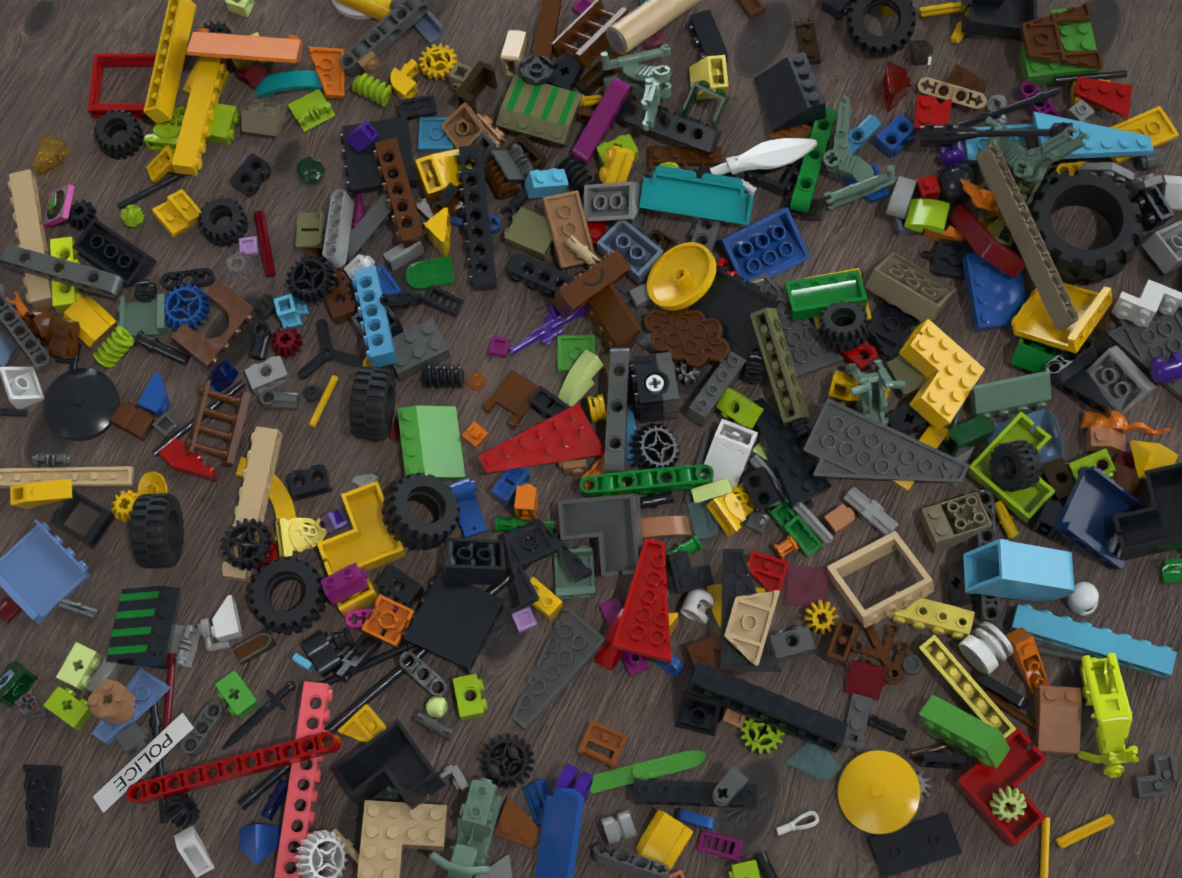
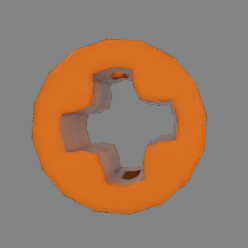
M790 535L786 536V539L779 544L775 543L772 545L779 559H784L788 553L798 550L795 540Z

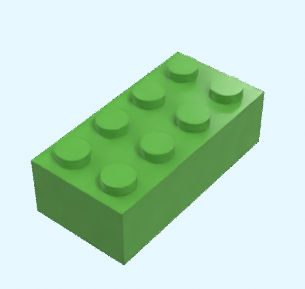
M934 695L930 697L919 713L923 720L922 724L929 730V735L935 739L941 738L945 740L944 742L952 748L958 747L963 754L970 758L972 756L978 758V761L986 767L990 765L997 769L1010 750L1000 730Z

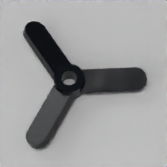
M320 319L316 323L320 343L319 354L301 368L297 375L301 380H304L325 362L331 361L361 367L363 365V358L335 350L332 347L328 323L326 320Z

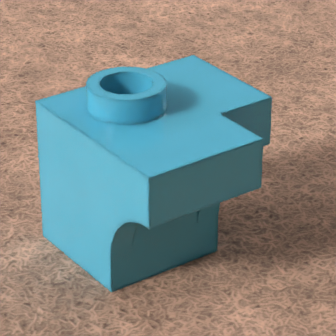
M292 294L274 299L277 315L282 322L284 330L286 326L290 330L303 326L301 317L310 315L307 304L303 301L299 302Z

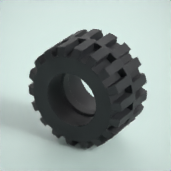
M115 109L114 112L108 111L107 115L100 116L101 120L96 121L97 126H94V137L104 154H108L110 158L115 157L120 160L121 157L126 159L128 155L132 157L135 155V151L138 152L140 150L139 146L143 145V131L132 113H127L125 110L119 112L118 109ZM126 130L122 137L112 139L116 132Z
M219 196V199L214 197L210 203L207 201L205 203L206 207L200 209L202 213H199L198 216L200 219L198 220L199 225L207 240L212 242L213 245L217 246L219 244L220 247H224L225 244L228 247L232 246L234 242L237 244L239 238L245 237L243 233L248 231L247 217L241 204H238L237 200H232L228 196L225 199L223 196ZM232 217V220L227 225L222 227L215 226L220 218Z
M852 301L834 302L832 306L828 305L821 312L819 319L821 338L827 347H832L835 351L839 349L840 352H845V350L852 351L853 348L857 349L860 347V344L866 342L865 339L868 338L869 333L868 316L862 306L859 307L858 303L853 304Z
M1026 440L1011 441L999 444V446L994 448V452H991V459L989 460L991 465L989 470L992 472L991 477L996 481L995 484L997 486H1001L1002 490L1015 492L1036 485L1035 483L1039 482V476H1042L1041 468H1043V464L1040 461L1042 458L1041 455H1038L1039 451L1037 448H1033L1034 445L1032 443H1028Z

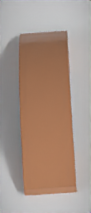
M662 516L641 519L643 540L645 538L652 539L672 536V538L691 536L689 516Z

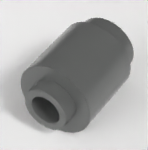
M1157 148L1153 149L1152 155L1137 156L1139 168L1141 170H1149L1164 166L1167 160L1165 151Z

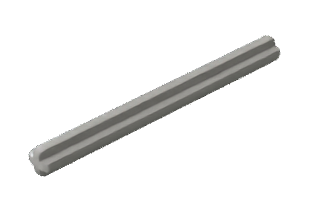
M754 455L750 459V463L756 469L760 466L767 468L782 498L788 503L789 500L786 494L783 495L780 479L776 478L773 470L759 455ZM803 503L792 508L825 544L833 540V535Z

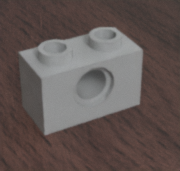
M280 356L270 357L265 362L253 364L248 369H245L251 388L256 396L264 389H274L291 382ZM266 372H271L269 376H263Z

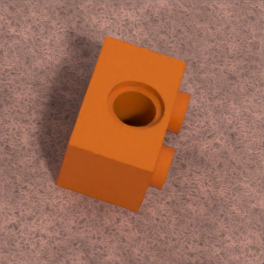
M522 484V486H517L514 509L517 519H537L539 498L537 489L533 485Z

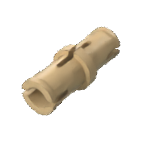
M573 235L566 241L565 245L573 250L578 258L581 257L589 265L595 261L598 263L601 260L588 249L587 245L584 246Z

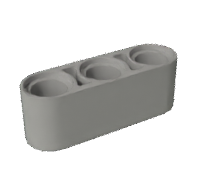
M902 176L898 177L887 208V215L901 219L905 218L916 186V180Z

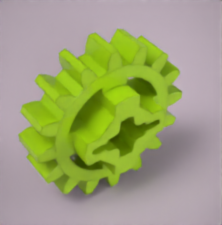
M748 717L749 721L744 720L743 725L746 727H742L740 732L745 734L741 736V740H747L745 747L751 746L752 753L757 749L759 755L762 754L763 750L768 755L771 748L774 751L777 750L776 744H782L783 741L779 737H784L785 733L780 732L779 729L775 728V735L771 731V727L765 723H756L755 721L757 720ZM765 726H767L766 734H763V736H761L760 739H758L759 731H761L765 728ZM749 730L754 734V741L750 738ZM767 741L770 743L768 745H761V743Z

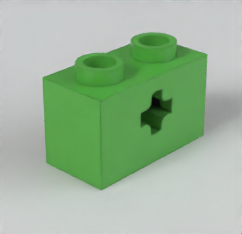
M235 670L215 684L218 688L216 694L222 702L224 700L227 701L229 706L226 708L233 717L237 715V717L243 719L260 706L257 699ZM235 693H237V695H238V697H239L238 699H235V697H234V694H235Z

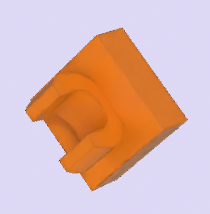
M475 421L462 434V438L475 449L489 436L488 432Z

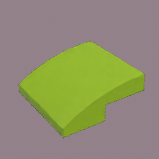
M911 199L904 227L920 233L925 228L942 234L950 203L933 199Z

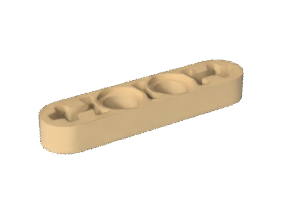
M924 77L918 82V89L925 95L935 96L945 101L952 99V103L976 110H981L987 105V98L980 92L929 77ZM929 81V84L935 87V83H938L935 88V94H933L934 90L931 88H927L925 91L922 84H926ZM942 86L949 88V92L945 96L939 94V89ZM959 91L966 93V98L963 101L956 99V94ZM970 93L973 94L971 97L974 99H978L980 96L983 103H979L976 106V103L970 100V104H967Z

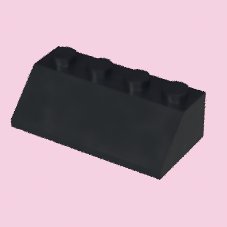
M96 218L91 220L72 246L107 272L121 277L123 283L127 286H131L147 277L157 263L151 256Z

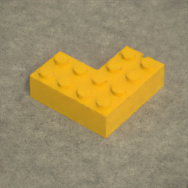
M927 319L914 329L899 354L927 378L909 405L939 430L951 423L985 368Z
M378 481L341 494L354 529L317 543L329 576L355 562L360 569L364 568L367 572L406 556L402 542H397L393 539L394 535L388 533L386 530L388 526L383 523L382 507L384 506L385 498Z

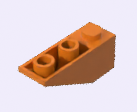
M1023 627L1006 634L1005 636L1010 641L1014 650L1012 657L1030 693H1036L1039 686H1050L1033 635Z

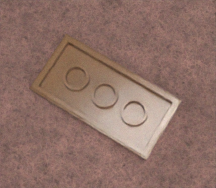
M578 190L543 197L542 203L560 270L588 264L581 257L578 258L577 254L565 245L566 241L573 235L584 246L587 245L588 249L595 255Z

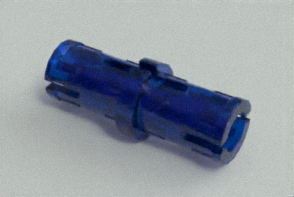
M280 779L273 794L269 795L268 798L270 800L260 815L271 821L273 820L280 804L283 805L284 803L283 799L287 794L289 784L287 781Z

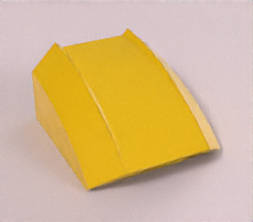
M80 297L64 312L63 318L79 322L80 334L78 338L90 350L117 326V321L91 297Z
M658 809L637 844L636 851L638 855L667 864L671 870L691 839L693 831L666 812Z

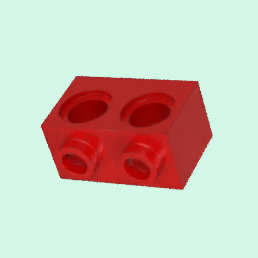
M866 342L860 344V347L857 349L853 348L852 351L845 350V352H840L839 349L836 351L838 355L840 354L847 364L855 363L861 373L873 365V360H877L878 357L877 350ZM865 355L868 359L863 360L859 356Z

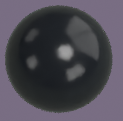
M954 163L946 166L939 173L937 178L940 187L939 195L945 201L959 204L971 199V196L963 190V184L960 179H964L974 185L978 184L977 176L969 166L962 163Z

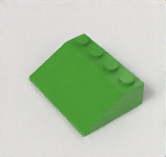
M410 406L397 408L405 476L412 473L415 476L417 473H425V476L431 474L439 480L440 478L444 482L465 479L456 406Z

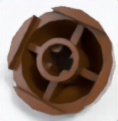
M45 308L27 311L25 316L29 315V320H26L28 328L36 338H39L42 346L48 344L52 337L50 332L52 319L58 318L56 314L53 315Z

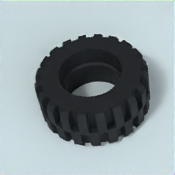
M854 0L849 6L846 25L849 38L853 40L855 47L861 48V52H868L870 56L874 57L875 54L880 55V57H886V54L893 55L897 50H902L905 44L910 41L916 25V9L912 5L913 1ZM874 6H888L896 12L898 26L893 33L886 36H877L866 29L864 24L865 14Z
M362 366L357 370L352 385L349 407L351 434L355 438L383 441L388 438L393 423L396 397L395 376L391 369Z
M414 473L408 474L395 483L384 499V506L382 507V515L384 517L382 520L384 525L388 526L386 529L388 533L393 534V539L397 542H402L403 546L407 548L411 546L413 550L418 551L421 548L423 551L430 550L431 548L435 549L441 543H444V538L449 537L458 525L457 522L460 520V504L456 503L458 498L456 494L451 492L452 488L449 485L446 486L442 479L439 478L438 480L434 475L428 474V476H425V473H417L415 476ZM407 501H419L428 506L434 515L435 522L425 523L416 519L409 511Z
M170 493L142 494L135 500L130 515L129 534L133 557L136 558L135 561L139 566L146 569L171 568L180 560L184 545V519L182 518L183 513L182 509H180V503Z
M282 556L279 557V561L274 559L268 561L269 565L267 567L262 565L259 568L261 571L259 575L255 573L252 578L255 582L250 584L249 590L251 594L248 595L249 601L252 604L251 609L260 622L269 630L272 629L278 634L284 632L285 635H292L293 631L299 634L303 632L302 628L307 627L310 629L313 627L311 623L314 620L316 622L320 620L321 616L319 614L325 611L326 606L324 603L328 599L321 584L323 579L316 568L306 560H298L295 556H290V559ZM288 580L301 581L306 588V594L301 604L290 611L276 610L271 604V597L275 588Z

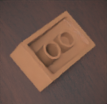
M1039 686L1035 693L1037 748L1045 753L1079 755L1082 713L1081 688Z

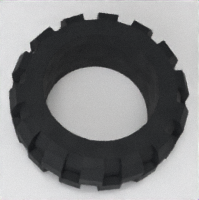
M1077 170L1073 176H1070L1068 172L1051 178L1050 183L1042 184L1035 192L1033 201L1029 203L1028 210L1059 275L1063 277V282L1077 284L1078 280H1084L1085 284L1102 282L1105 276L1107 278L1114 277L1131 261L1141 241L1143 228L1140 222L1142 215L1137 202L1131 203L1133 195L1123 184L1120 187L1113 183L1114 178L1104 173H1101L1100 177L1091 175V170ZM1068 206L1090 208L1102 215L1108 222L1113 233V242L1105 247L1093 250L1071 246L1062 240L1054 230L1051 215L1055 211Z

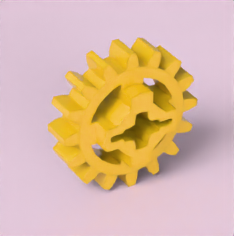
M440 43L439 47H436L435 44H432L433 48L426 47L427 52H421L422 57L419 58L420 69L424 76L428 75V79L435 77V81H438V78L441 77L444 81V76L449 77L451 69H453L458 60L457 54L454 53V49L449 50V45L442 47V43Z

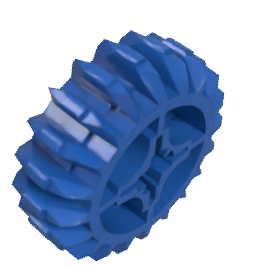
M180 284L179 289L173 286L174 291L172 293L167 291L168 297H165V302H163L165 307L163 309L166 312L164 316L168 327H172L174 331H177L183 323L189 328L194 327L195 330H198L197 325L199 324L204 326L203 320H208L207 314L211 313L209 308L211 303L205 298L206 294L202 289H199L196 285L192 287L190 284H187L184 288ZM183 304L187 307L188 313L184 309Z

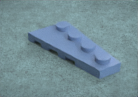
M139 668L126 686L134 693L137 699L134 706L136 711L132 718L125 724L121 725L119 723L113 726L101 720L92 734L110 745L116 740L115 736L141 717L171 687L142 668Z

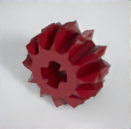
M286 326L285 330L279 328V333L273 332L274 338L271 339L272 349L274 352H277L278 356L284 355L288 359L289 354L295 357L296 351L301 352L300 346H303L302 335L297 333V329L293 328L290 330Z

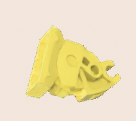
M279 518L276 520L279 557L285 556L289 558L294 552L302 553L303 550H311L318 546L317 543L323 541L327 534L326 529L319 526L320 518L316 521L311 518H293L289 521L286 518Z

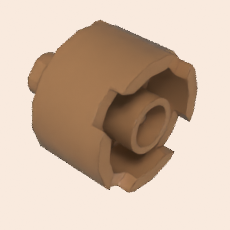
M106 679L94 689L88 697L87 703L90 705L93 715L108 725L113 726L119 723L121 725L125 724L132 718L136 711L134 706L137 699L131 690L118 681Z

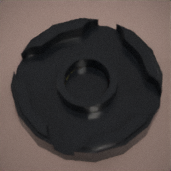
M530 55L520 62L519 76L528 84L543 85L553 78L554 64L545 56L539 55V57H534V55Z

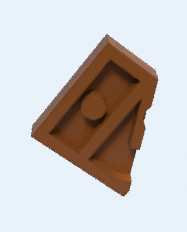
M508 797L494 835L533 849L540 829Z

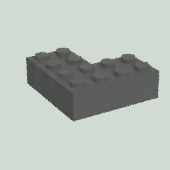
M638 494L558 501L561 540L599 538L601 576L635 573L643 547L640 496Z

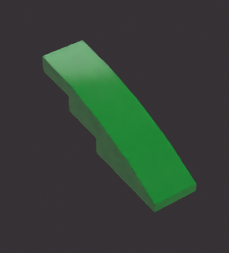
M765 494L762 497V502L764 504H767L769 502L768 494ZM785 500L766 512L787 536L790 535L795 540L798 548L807 557L823 546L822 542L801 516L797 515L792 509H789Z

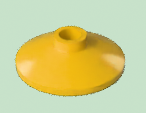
M147 472L141 477L138 484V494L140 496L142 494L167 493V485L161 474Z

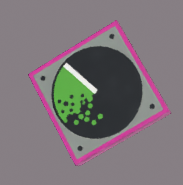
M67 184L49 193L43 226L49 228L68 219L74 193L73 185Z

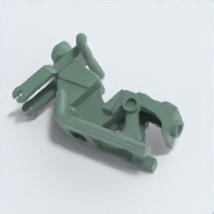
M480 778V781L472 779L466 804H462L460 810L462 820L458 819L459 831L455 846H450V849L453 850L451 861H447L435 852H432L429 856L433 862L448 870V877L446 878H472V875L489 874L491 868L485 866L486 860L490 858L488 853L503 799L502 796L495 795L498 787L492 784V780Z

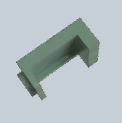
M586 545L578 546L577 549H569L582 560L586 567L592 570L593 574L577 583L573 581L558 553H554L556 596L561 601L596 598L593 549Z

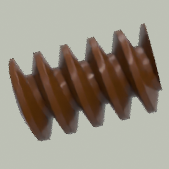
M495 159L486 165L484 169L485 174L494 187L498 198L508 199L520 191V188L516 186V181L508 180L504 176L501 167Z

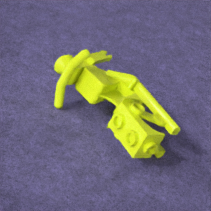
M1108 653L1107 658L1100 659L1096 657L1090 658V655L1082 656V663L1079 669L1083 682L1082 694L1083 698L1087 699L1085 706L1093 705L1095 713L1091 715V718L1097 719L1098 727H1096L1095 732L1099 752L1102 755L1079 751L1077 756L1080 759L1093 763H1104L1106 765L1104 774L1110 778H1116L1124 772V767L1119 763L1139 761V758L1136 757V754H1138L1137 746L1133 745L1125 749L1124 742L1128 737L1132 723V711L1115 653Z

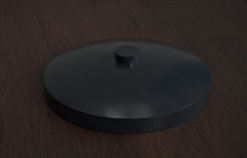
M91 368L73 369L60 375L49 386L43 401L44 416L48 425L59 436L72 441L91 440L100 436L111 427L110 418L120 405L119 393L114 383L104 373Z

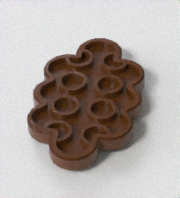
M686 307L680 310H665L664 312L655 309L645 315L644 326L652 334L651 344L654 350L658 353L671 352L672 360L675 362L686 361L688 366L698 369L704 367L709 360L719 363L725 361L730 355V345L722 338L723 328L721 323L713 318L706 319L700 310L688 311Z

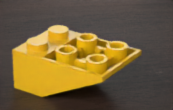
M459 149L435 153L415 160L414 168L426 199L440 195L450 182L458 188L463 187V181L459 182L458 176L461 164H457L456 154L459 153ZM468 164L466 168L471 169V164ZM470 181L468 185L475 183L476 181Z

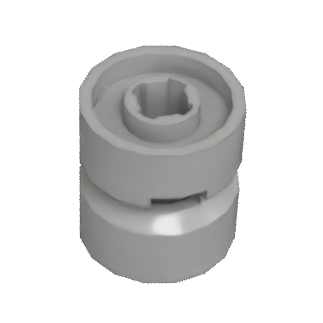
M629 810L618 813L617 818L609 816L601 819L609 845L620 842L621 837L629 839L637 836Z

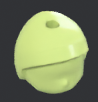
M432 696L426 704V711L432 717L442 718L448 709L447 700L442 696Z

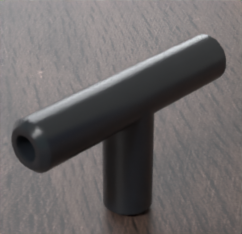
M78 343V353L75 359L56 357L55 361L57 363L70 364L69 371L77 369L82 345Z

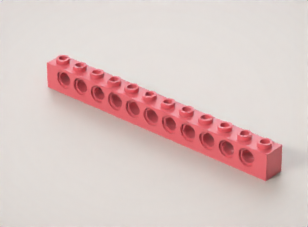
M304 681L295 740L327 732L324 728L325 722H329L330 710H327L328 702H331L333 698V690H330L329 684ZM317 699L321 700L320 708L312 709V702ZM313 719L318 720L317 728L309 729V722ZM324 756L309 759L312 761V767L309 770H303L302 765L304 761L291 764L274 878L303 877V875L297 874L300 867H297L296 872L293 874L287 872V866L290 863L294 862L297 864L299 862L295 858L296 855H299V851L292 853L290 846L293 842H299L300 847H302L300 841L306 839V835L312 834V832H309L310 824H313L315 819V812L312 811L313 803H317L318 791H315L316 783H319L321 779V771L318 768L319 762H323ZM303 780H308V789L301 791L299 788L300 783ZM302 800L305 801L306 808L303 811H297V803ZM297 821H302L303 829L300 832L293 830V825Z

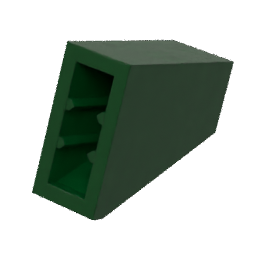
M984 414L948 430L943 445L951 456L957 458L990 438L995 431L994 423L990 418H986Z

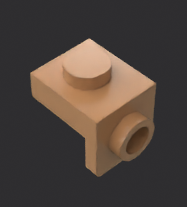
M372 50L358 61L368 76L382 65Z
M586 459L559 462L560 469H564V475L580 476L587 472Z

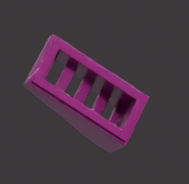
M702 830L697 850L739 862L744 842L740 839ZM709 836L711 837L709 848H705ZM716 839H719L717 850H713ZM726 841L727 846L724 853L722 852L724 842ZM735 844L733 854L731 855L732 845Z

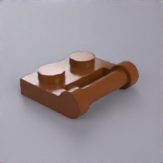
M591 720L577 754L580 756L586 755L609 765L608 768L614 770L627 742L628 735ZM588 743H593L613 752L612 758L587 748Z

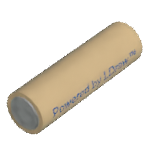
M647 0L606 29L608 43L617 53L624 55L701 0Z

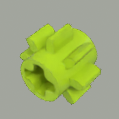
M127 205L126 209L121 210L120 217L125 225L137 227V224L143 223L144 214H142L143 212L140 207Z

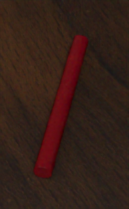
M170 653L168 659L166 684L171 689L165 693L162 731L171 724L176 668L175 656L177 655L175 653Z

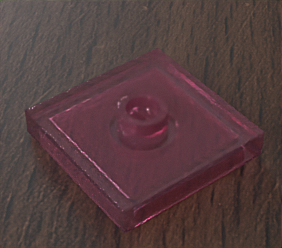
M789 565L786 605L812 607V602L818 606V600H822L824 606L827 596V568Z

